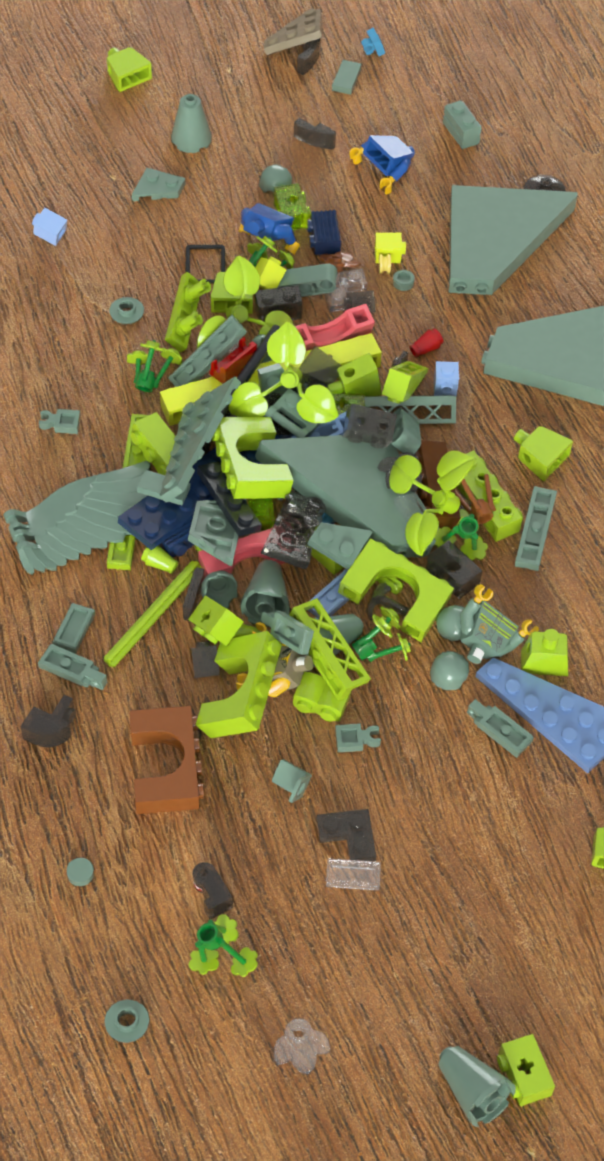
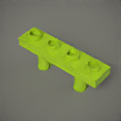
M188 272L181 276L165 336V341L180 353L187 349L191 330L203 323V317L196 312L199 298L211 291V284L206 282V279H202L199 282Z

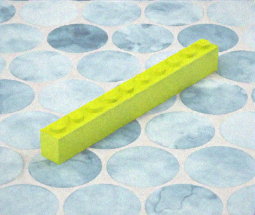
M372 333L308 350L300 364H289L302 372L301 383L302 389L310 385H318L338 379L337 369L367 353L371 354L378 368L381 366L382 352ZM273 360L261 363L248 382H256L259 385L258 369L277 363ZM285 362L279 363L282 366V368L286 371L287 368L285 367ZM212 376L204 380L160 391L161 408L169 426L179 424L183 414L182 410L186 404L197 401L205 392H211L222 385V383Z

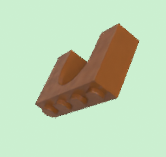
M191 706L130 711L132 746L168 744L179 750L184 757L180 767L169 775L134 779L137 814L199 809V799H204L203 783H198L197 776H202L201 760H196L195 753H200L199 737L194 738L193 731H198V727L196 726L197 715H192Z

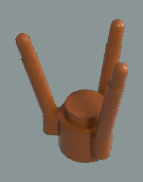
M488 474L484 475L488 502H485L484 499L476 500L465 479L461 483L472 503L471 507L455 489L456 496L459 497L461 505L469 515L474 514V519H476L478 524L490 521L494 516L493 512L496 511Z

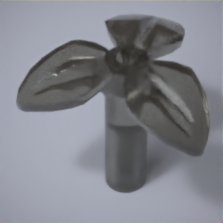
M380 583L373 591L372 598L369 600L367 613L370 621H372L374 607L378 604L389 609L392 608L404 617L409 610L408 607L385 596L391 590L390 586L386 583Z

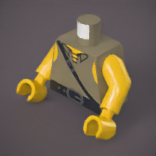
M261 622L256 623V628L259 631H267L265 624ZM281 643L282 647L268 696L277 697L286 690L298 687L303 672L310 671L313 668L312 658L298 654ZM240 673L237 675L239 682L236 683L237 690L245 682L247 674Z

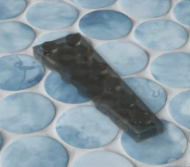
M293 487L291 488L289 498H286L261 554L306 570L310 563L312 547L307 545L315 532L318 507Z

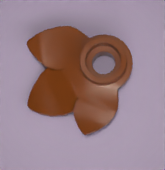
M340 251L334 255L322 254L320 256V261L324 262V264L336 266L338 272H342L343 267H358L361 265L360 262L353 260V255L348 252Z

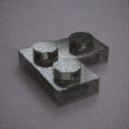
M369 809L316 815L320 843L346 840L350 864L376 861L377 856Z

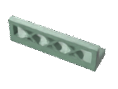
M454 395L411 396L400 404L387 400V396L363 397L365 425L388 424L389 419H383L387 415L391 417L390 412L396 406H402L419 424L456 423V396ZM428 405L437 406L432 410ZM442 405H451V419H441L435 412ZM370 406H379L385 414L379 420H370ZM383 406L392 407L387 411ZM406 406L414 407L411 410H409ZM418 406H425L430 411L425 419H418L412 412ZM432 415H434L437 419H429V418H430Z

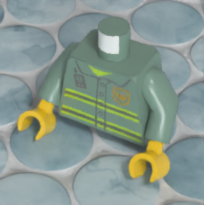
M482 584L475 587L474 593L476 597L470 599L460 614L462 630L460 639L462 643L470 648L467 659L475 664H480L483 658L501 657L513 651L525 640L524 637L527 634L530 635L534 631H539L538 626H535L531 631H527V626L532 623L530 619L523 621L521 625L522 630L518 631V625L486 602L492 598L493 591L487 589L485 594L481 595L485 588Z

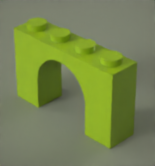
M223 417L212 437V441L216 443V454L221 459L222 472L227 477V488L231 489L233 499L289 498L294 480L288 464H257L248 461L239 454L241 451L257 450L261 440L275 439L276 430L270 417Z
M370 539L341 580L338 593L359 605L376 581L386 577H395L405 581L413 589L416 602L404 618L400 630L422 642L439 613L450 600L454 588L446 580L438 579L430 574L426 568L411 563L404 555L396 554L389 550L382 542Z
M268 631L232 638L227 646L220 642L215 662L229 675L248 671V675L240 689L232 696L219 701L202 703L196 726L208 737L216 738L259 730L282 644Z

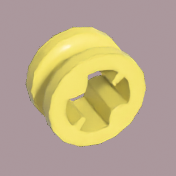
M379 254V274H382L383 271L390 274V254H387V256Z

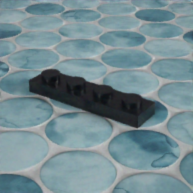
M217 461L198 466V476L237 535L240 537L260 532L262 524L246 500L233 499L231 489L227 488V477L222 472L221 463Z

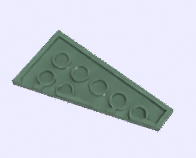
M235 376L211 392H205L197 401L189 402L184 406L181 421L178 424V432L174 438L173 450L170 453V461L166 467L165 479L162 482L160 497L165 502L170 501L185 491L195 471L192 466L204 454L202 450L204 443L211 441L224 416L221 411L233 399L230 395L232 390L238 389L241 384Z

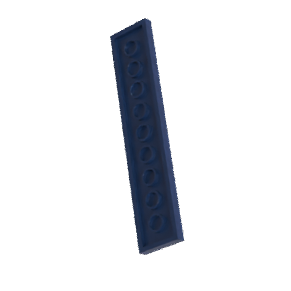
M279 412L281 415H283L284 417H286L288 420H290L291 422H293L295 425H297L298 427H300L301 429H303V427H301L300 425H298L296 422H294L293 420H291L290 418H288V417H287L286 415H284L283 413ZM272 419L276 430L275 439H288L294 436V434ZM216 447L197 460L192 466L195 471L189 481L191 483L190 490L182 506L165 502L152 496H146L118 516V524L150 550H153L168 539L176 530L193 518L197 501H214V498L198 476L197 468L200 465L219 461L221 463L220 457L216 454ZM257 450L239 452L248 461L262 464L255 457Z

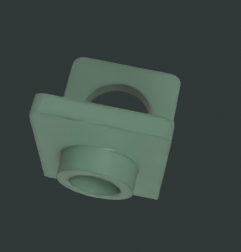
M282 759L275 771L272 782L291 792L289 802L293 803L302 798L312 775Z

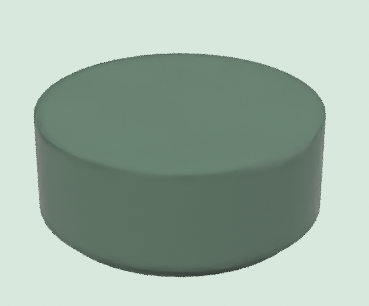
M399 270L394 274L393 286L396 289L408 291L413 288L415 277L412 272Z
M76 858L67 866V877L73 885L85 886L92 881L94 869L89 860Z

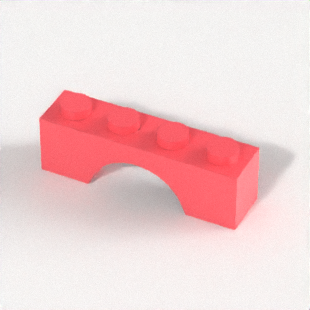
M363 304L346 310L338 318L326 324L308 326L304 323L295 327L300 332L306 351L317 347L334 344L338 341L370 334L375 322L367 304Z
M287 523L281 526L276 525L271 529L252 533L238 539L232 566L225 564L204 550L198 552V561L202 567L201 572L204 578L208 574L219 570L232 574L233 569L239 562L251 557L273 560L280 565L299 559V544Z

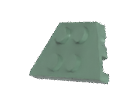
M215 500L197 501L188 541L225 564L232 566L239 536Z

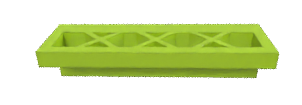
M318 598L293 607L289 615L314 630L308 655L312 658L314 665L338 701L346 699L352 689L370 681L371 678ZM314 608L319 615V619L309 617L306 610ZM320 628L330 631L332 640L322 637L319 632ZM333 649L343 651L346 656L345 660L335 657ZM347 668L356 671L360 678L351 681L346 673Z

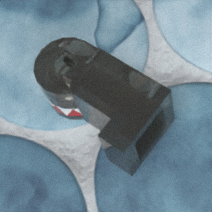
M207 862L197 864L192 874L193 885L198 892L204 895L206 899L204 900V912L209 920L233 908V897L212 864Z

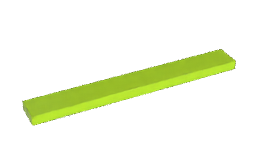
M132 414L123 468L147 461L141 449L132 442L130 435L133 423L149 415ZM126 535L123 542H110L107 568L131 570L136 538L133 535Z

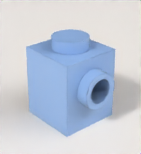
M44 208L41 214L37 213L33 219V234L56 246L66 231L67 219Z
M436 361L434 395H454L457 397L459 363Z

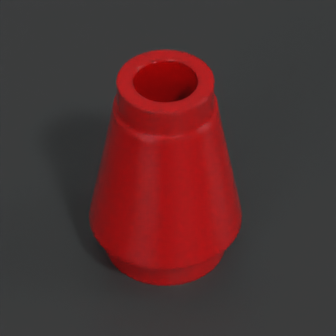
M428 329L409 348L411 353L417 358L439 349L444 340L437 329Z

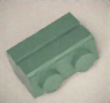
M460 100L447 104L444 107L443 124L459 146L465 149L478 145L480 143L479 134H481L482 126L476 121V118L464 102Z

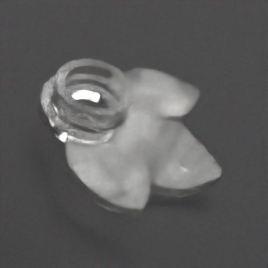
M293 1019L286 1025L285 1035L275 1043V1062L277 1065H282L292 1061V1064L298 1071L308 1075L315 1067L317 1054L330 1052L329 1041L325 1034L313 1030L310 1023L306 1020ZM296 1030H301L304 1035L298 1038L293 1033Z

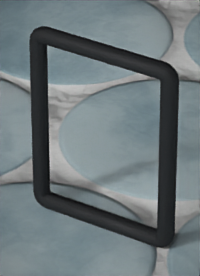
M224 245L186 246V272L190 273V249H221V272H225ZM206 279V282L214 284L215 279Z

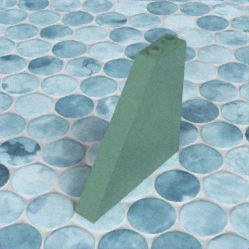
M452 185L449 231V293L492 295L575 210L578 192Z
M604 306L497 327L495 335H490L487 348L490 349L489 351H484L481 361L482 364H485L484 374L604 406Z
M389 432L260 441L255 455L256 459L262 464H288L294 480L292 487L341 526L370 530L373 533L368 541L373 539L376 542H382L389 550L396 554H402L406 558L429 556L436 542L435 538L426 548L423 556L416 554L406 540L405 529L408 520L414 513L423 514V509L413 486L404 494L395 493L390 487V472L400 455L397 448L390 443Z

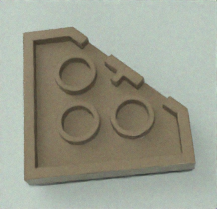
M309 9L305 11L304 14L264 40L266 55L322 38L321 10Z

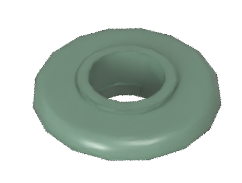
M123 297L114 301L109 311L112 319L116 322L132 324L142 318L144 306L135 298ZM124 308H131V310H129V311H124V310H122V309H124Z
M129 999L118 1001L107 1011L104 1021L105 1027L113 1039L124 1043L133 1042L141 1038L147 1031L149 1015L145 1007L137 1001ZM130 1014L135 1017V1022L130 1026H122L119 1023L120 1017Z

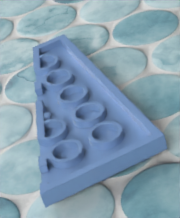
M494 657L476 672L475 677L585 772L589 773L604 759L603 706Z

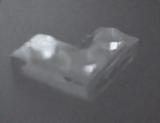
M362 268L337 273L336 289L331 293L324 294L330 312L351 309V300L348 293L367 290V281Z

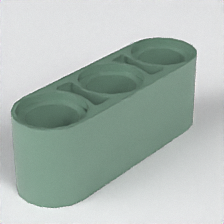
M319 264L286 269L275 294L281 299H292L331 293L336 289L337 268L332 264Z
M399 408L388 421L390 443L404 455L412 456L421 445L419 422L405 410Z

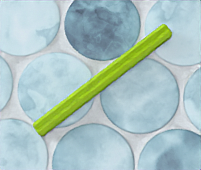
M191 561L104 656L103 660L109 667H115L198 576L202 571L198 561Z

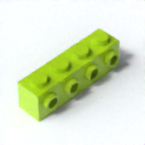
M475 451L466 453L477 459L464 478L476 500L484 499L485 502H488L484 475H489L496 511L493 512V518L483 524L495 542L520 532L523 520L520 509L515 508L509 494L502 490L496 476L487 469L483 458H479ZM460 483L457 488L471 506L472 503L462 483Z

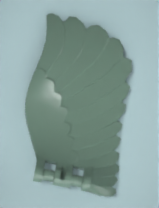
M144 461L126 468L71 482L53 492L43 502L27 512L15 509L6 511L3 516L6 523L10 525L9 532L13 541L17 543L16 549L25 571L29 574H34L35 569L43 573L45 569L56 571L57 566L67 565V559L79 560V553L89 555L92 553V548L105 549L108 547V542H123L126 535H132L118 524V516L148 496L138 493L137 486L145 470H150V463Z

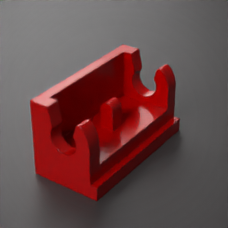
M241 338L237 349L219 363L216 359L211 362L209 374L222 384L234 376L237 377L256 351L257 344L252 341L247 346L245 343L246 338Z

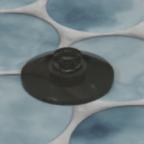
M550 175L533 176L524 185V189L566 191L564 184L556 177Z

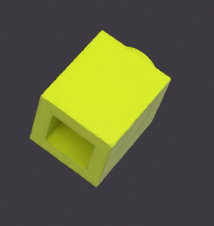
M401 233L375 234V263H379V254L383 256L390 254L391 263H401L402 254H406V242L402 241Z
M271 256L269 259L260 258L255 267L260 277L259 287L275 293L286 272V269L280 266L282 262Z

